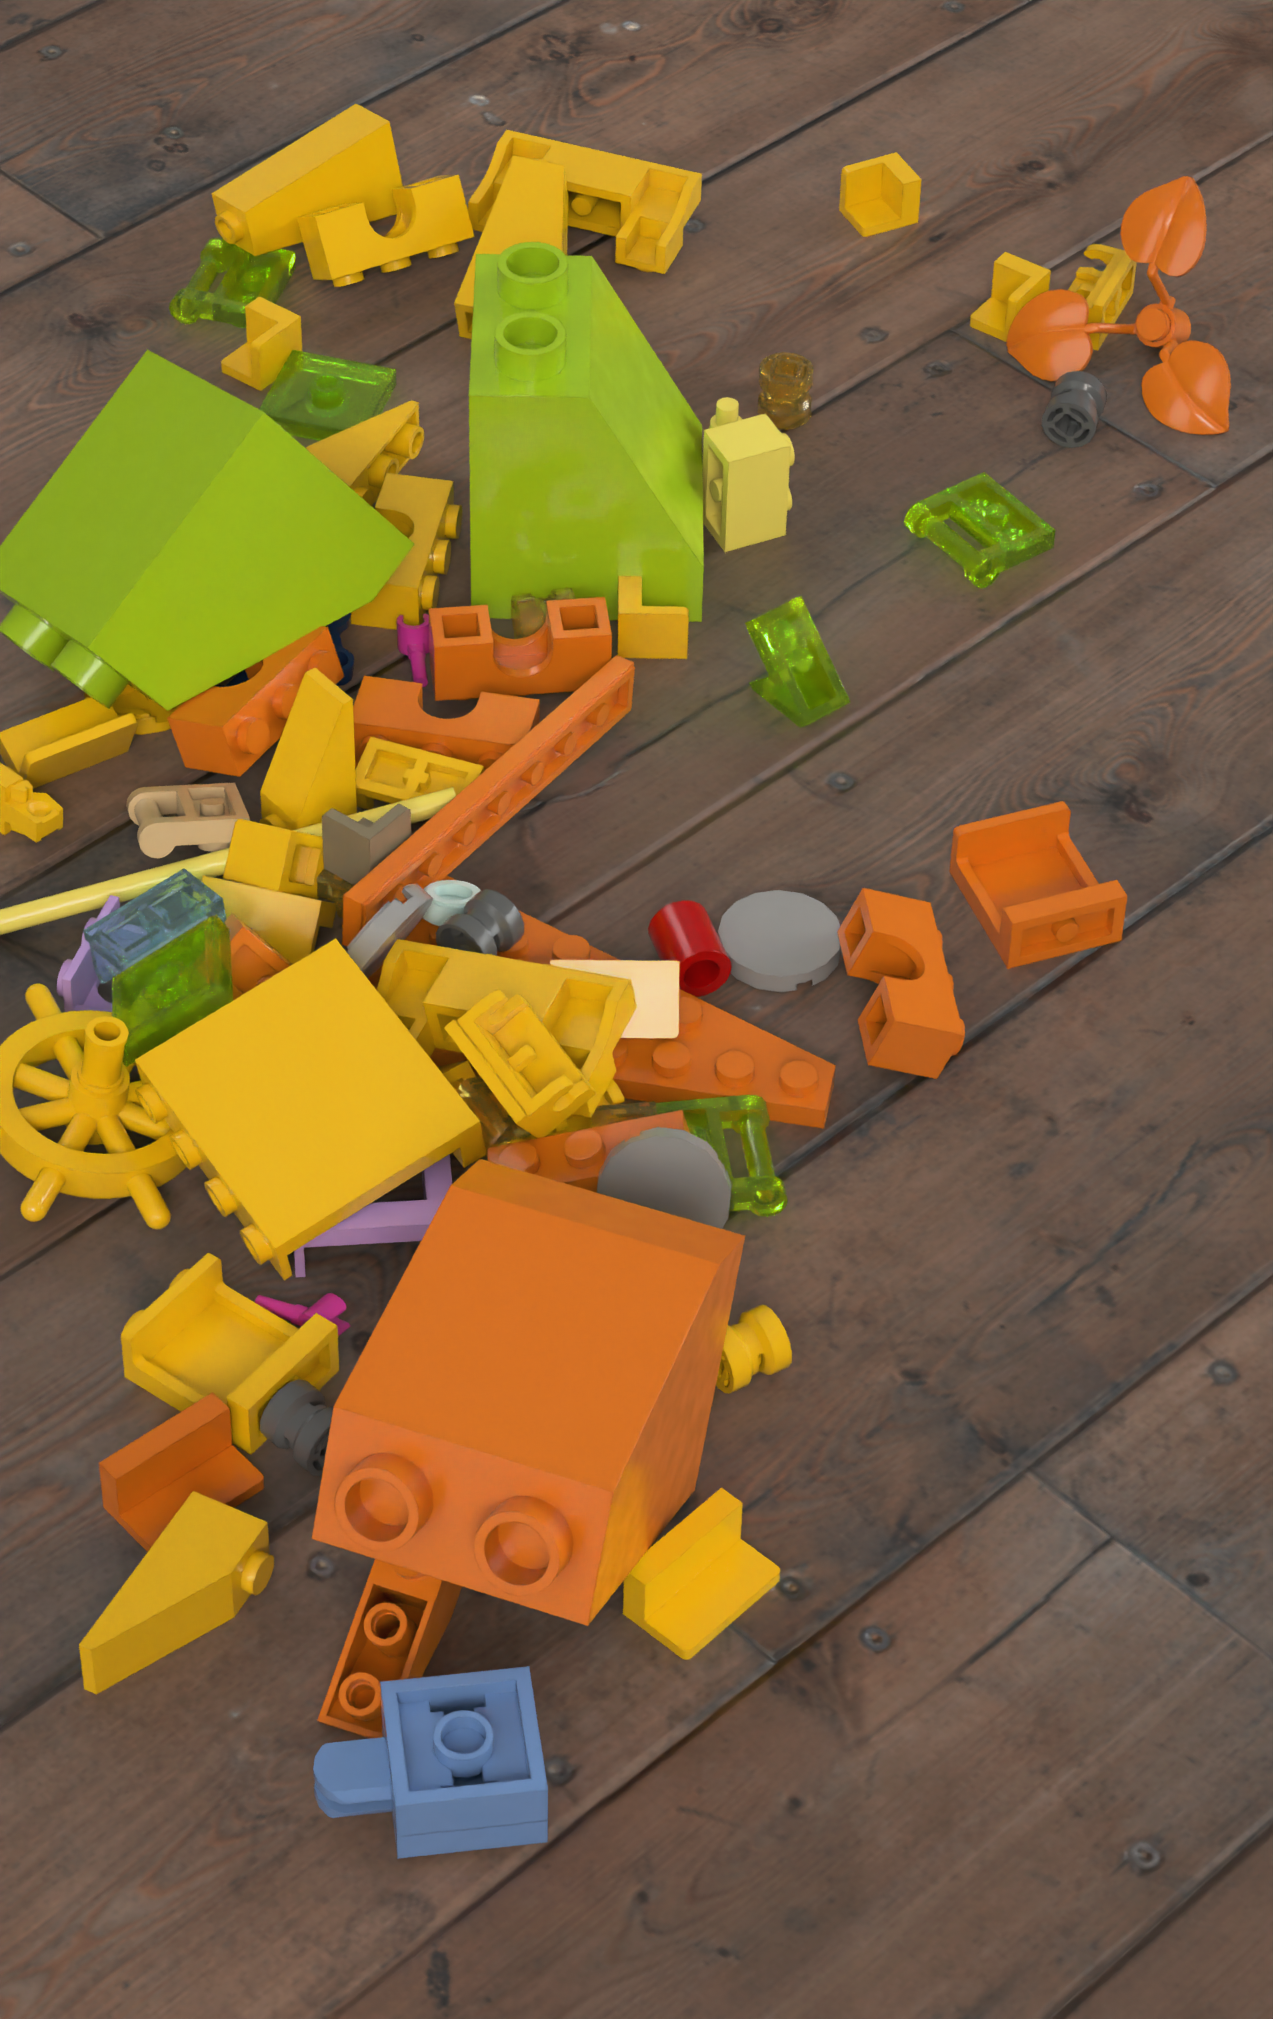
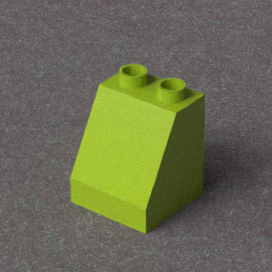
M541 242L515 244L505 249L501 254H476L469 380L471 606L488 605L490 618L546 619V601L605 597L609 620H618V576H642V606L686 607L689 610V622H702L704 574L702 424L592 256L565 255L557 247Z
M147 349L0 545V593L14 603V606L0 623V633L54 672L56 670L71 683L108 709H110L125 687L130 685L169 711L262 661L320 626H327L372 602L415 544L265 412Z

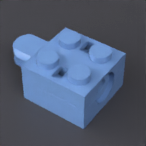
M529 1666L380 1682L382 1737L325 1743L315 1756L313 1766L314 1794L319 1808L331 1818L392 1812L397 1859L548 1842V1785Z

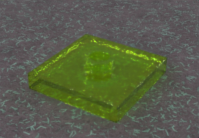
M292 350L259 410L265 412L290 435L320 441L381 414L397 385L396 369Z
M217 915L207 918L113 977L112 1017L123 1021L129 1032L123 1057V1063L126 1067L135 1062V1059L233 1001L230 930Z

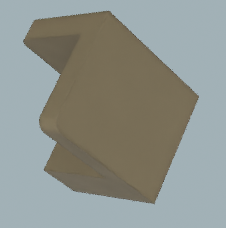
M397 804L375 823L364 817L357 822L333 808L322 815L324 869L350 884L356 885L411 836L410 809Z

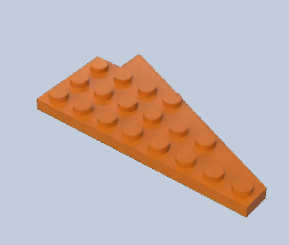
M447 875L443 880H456V879H454V878H452V877H450V876ZM521 911L519 912L524 922V935L511 949L505 952H497L499 957L539 964H550V960H619L589 945L588 941L583 937L568 935ZM422 918L405 940L438 946L436 943V932L440 926L431 924ZM383 964L368 978L376 990ZM679 989V1034L676 1038H620L612 1052L616 1067V1073L612 1079L626 1099L822 1129L825 1127L835 1082L836 1065ZM435 1048L430 1056L437 1067L468 1060L463 1053ZM471 1065L474 1074L476 1076H480L474 1069V1067Z

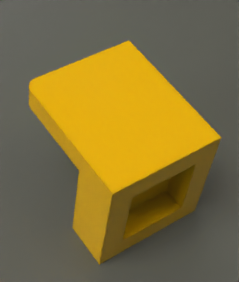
M897 152L847 165L841 171L839 211L863 237L918 223L922 179Z
M1004 252L994 261L991 297L971 314L970 327L1006 342L1010 326L1018 312L1034 297L1049 291L1051 270Z
M259 296L245 306L247 342L221 361V369L224 374L262 391L303 361L301 316Z
M618 576V656L623 658L687 659L688 608L678 606H642V576Z
M244 819L236 820L223 879L312 899L319 898L325 871L322 836Z

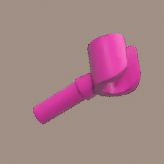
M423 614V624L416 626L406 625L403 623V615H399L396 621L397 648L400 653L407 655L410 659L413 682L422 683V688H424L428 684L425 656L429 653V615Z
M327 1293L309 1308L258 1295L255 1299L256 1304L300 1327L317 1313L337 1325L338 1336L350 1328L348 1322L338 1318L347 1308L345 1302L332 1293Z

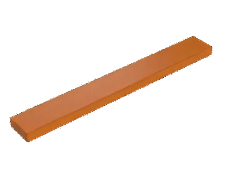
M618 655L612 658L343 895L342 945L348 946L388 901L392 902L397 898L404 904L408 900L402 893L406 885L417 883L424 889L433 882L443 880L628 714L632 708L634 662Z

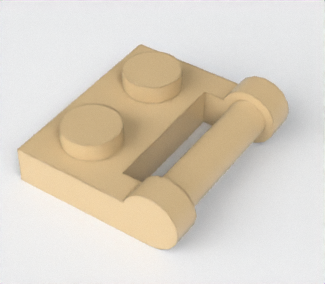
M235 783L142 787L131 792L126 804L129 817L135 824L139 825L137 839L140 849L150 858L157 859L167 856L175 846L198 845L199 849L210 852L229 848L236 820L244 819L250 821L249 814ZM168 814H177V815H178V816H173V817H163V815H168Z

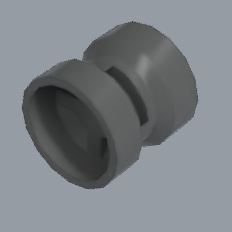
M1082 371L1067 372L1059 377L1052 390L1051 400L1047 404L1042 416L1044 433L1051 441L1069 448L1082 447L1090 442L1096 432L1099 417L1103 413L1107 402V392L1102 382L1090 373Z
M485 889L478 892L466 903L464 914L458 913L451 916L438 928L436 943L441 947L497 956V952H505L521 940L524 935V922L518 909L506 896L495 890Z
M295 1380L281 1388L269 1401L261 1417L260 1432L278 1448H291L294 1460L313 1476H321L333 1406H326L323 1394L308 1381Z

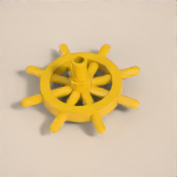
M40 983L29 986L25 993V1000L36 1020L18 1029L0 1046V1154L18 1172L34 1181L21 1203L20 1211L22 1216L30 1222L42 1220L59 1192L90 1199H115L132 1196L143 1219L150 1228L156 1230L165 1228L170 1222L171 1213L158 1187L174 1179L185 1170L186 1166L179 1158L170 1141L169 1136L174 1133L165 1119L158 1123H154L150 1119L135 1093V1089L142 1086V1082L139 1080L130 1083L129 1074L136 1065L135 1059L173 1037L166 1031L158 1028L169 1008L167 997L160 992L148 994L134 1017L94 1010L62 1013L48 987ZM57 1059L68 1079L36 1067ZM17 1088L47 1099L49 1102L18 1109L13 1091ZM62 1125L66 1126V1130L58 1143L38 1132ZM126 1129L156 1141L136 1149ZM88 1144H103L108 1154L84 1152Z

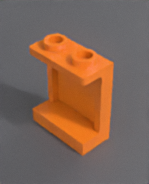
M1064 801L959 825L953 830L949 872L1007 969L1122 941L1127 894L1118 880L1098 883L1069 836L1071 810Z

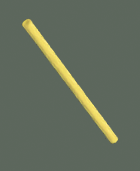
M451 787L351 814L348 817L357 822L364 817L375 823L394 806L401 804L410 809L411 824L431 819L456 797L454 788ZM322 823L299 828L294 831L322 836ZM229 848L0 909V935L103 908L110 895L119 897V902L121 903L202 881L203 875L209 877L224 875Z

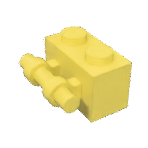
M729 397L721 398L717 401L716 415L710 420V428L704 430L703 524L724 552L786 535L787 511L792 508V496L789 489V468L795 461L794 448L790 438L786 433H781L766 413L742 419L738 415V401Z

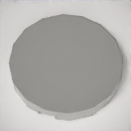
M417 883L408 884L403 888L402 893L408 899L404 904L397 898L392 902L388 901L347 946V949H349L347 953L367 978L380 968L397 939L405 940L431 906L433 898Z
M773 890L751 894L736 901L722 915L718 930L720 941L731 961V974L737 980L761 990L775 992L796 991L798 983H806L812 980L813 986L822 982L838 966L841 954L837 933L840 924L837 916L824 903L803 893Z
M656 1127L641 1131L640 1136L630 1138L626 1142L623 1140L611 1149L599 1171L597 1193L722 1229L729 1216L732 1184L727 1170L725 1171L724 1165L718 1159V1154L708 1142L685 1130Z

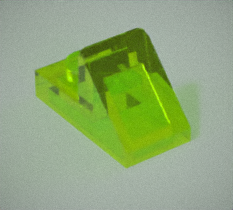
M802 596L789 599L745 622L747 630L768 672L749 682L750 687L798 727H805L850 703L849 697Z

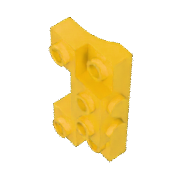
M506 130L497 142L494 155L483 180L468 201V212L473 230L483 232L513 155L530 159H544L551 163L564 165L568 192V226L615 236V263L635 267L643 272L665 274L683 246V228L701 201L702 174Z
M401 939L395 941L384 959L377 991L429 1057L435 1048L462 1053L444 1027L453 1019L457 1021L487 994L501 989L509 999L518 993L528 1002L596 1091L592 1098L573 1113L585 1117L592 1116L616 1073L612 1052L637 1009L631 979Z

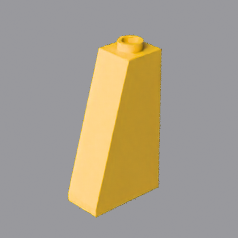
M354 104L211 193L217 214L215 225L221 237L227 243L235 244L250 254L258 256L303 242L297 217L344 203H364L369 222L396 215L397 208L392 189L402 187L403 184L390 121L358 104Z
M513 155L454 302L460 337L472 339L476 254H501L505 249L515 244L541 242L555 246L567 255L568 192L564 165L551 163L544 159H530Z

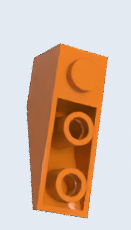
M375 1559L317 1721L368 1739L382 1737L380 1682L422 1677L451 1620L462 1586Z

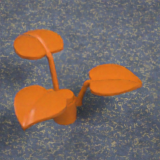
M1183 176L1144 192L1127 208L1121 223L1120 235L1123 248L1133 261L1149 264L1147 276L1160 299L1159 304H1150L1144 307L1138 314L1134 324H1087L1089 306L1087 300L1081 294L1063 289L1050 290L1034 297L1018 312L1010 326L1006 346L1008 353L1032 375L1042 380L1057 382L1059 377L1067 372L1083 371L1086 368L1093 353V345L1089 334L1137 335L1143 344L1161 349L1159 357L1163 363L1150 368L1143 376L1141 383L1142 397L1149 412L1158 421L1172 429L1189 434L1215 435L1229 431L1228 409L1231 378L1228 364L1222 353L1213 345L1196 340L1187 341L1191 333L1190 319L1184 311L1174 307L1175 298L1168 294L1158 274L1160 269L1163 273L1173 277L1184 276L1195 267L1203 253L1207 232L1206 210L1201 191L1194 178Z

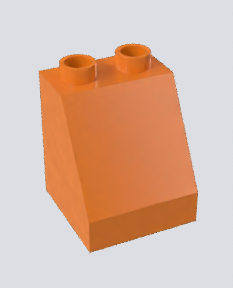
M479 1159L450 1185L333 1406L312 1539L588 1626L695 1491L745 1236Z

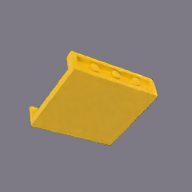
M336 938L135 1059L142 1086L135 1089V1093L147 1115L154 1123L165 1119L174 1132L169 1138L181 1161L189 1170L199 1165L209 1179L204 1183V1186L218 1211L224 1217L234 1212L244 1226L239 1233L250 1254L260 1265L269 1260L284 1281L293 1276L287 1255L451 1153H453L464 1168L486 1155L480 1120Z

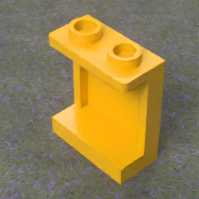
M207 1253L192 1268L184 1269L178 1273L169 1288L145 1310H139L130 1317L121 1333L125 1378L180 1412L213 1392L230 1408L232 1444L250 1455L267 1440L260 1432L261 1417L269 1401L281 1388L290 1382L300 1379L308 1381L316 1389L320 1390L339 1371L338 1327L336 1324L315 1313L298 1329L228 1287L223 1282L221 1259L211 1253Z

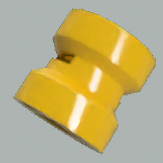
M758 1305L742 1312L737 1324L727 1326L716 1381L717 1388L722 1392L729 1394L748 1386L752 1376L758 1372L772 1375L788 1368L792 1363V1350L786 1330L778 1316L768 1306Z

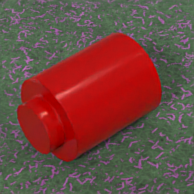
M690 900L672 902L664 906L653 916L648 927L649 937L660 961H679V989L695 997H701L716 991L727 981L731 973V961L706 909L700 903Z

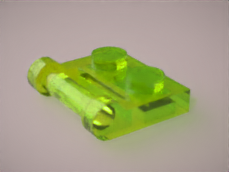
M223 238L209 239L201 251V263L186 288L178 290L169 304L170 313L177 321L184 324H192L198 318L246 328L245 306L259 296L276 304L296 269L295 252L278 249L254 256L235 244L227 243ZM227 271L214 293L208 292L219 273Z
M985 472L918 501L911 506L904 518V526L918 538L927 537L964 568V576L977 588L981 589L990 586L997 579L1000 572L1054 548L1056 530ZM950 518L984 546L985 549L981 551L976 550L943 521Z
M739 1095L651 1103V1116L683 1110L690 1133L708 1142L716 1151L718 1159L724 1165L725 1171L727 1170L732 1184L729 1211L750 1209L755 1215L768 1217L784 1210L788 1199L784 1182L775 1175L765 1130L769 1125L770 1119L766 1101L762 1097L757 1095ZM732 1128L736 1133L740 1134L749 1177L733 1178L723 1129Z

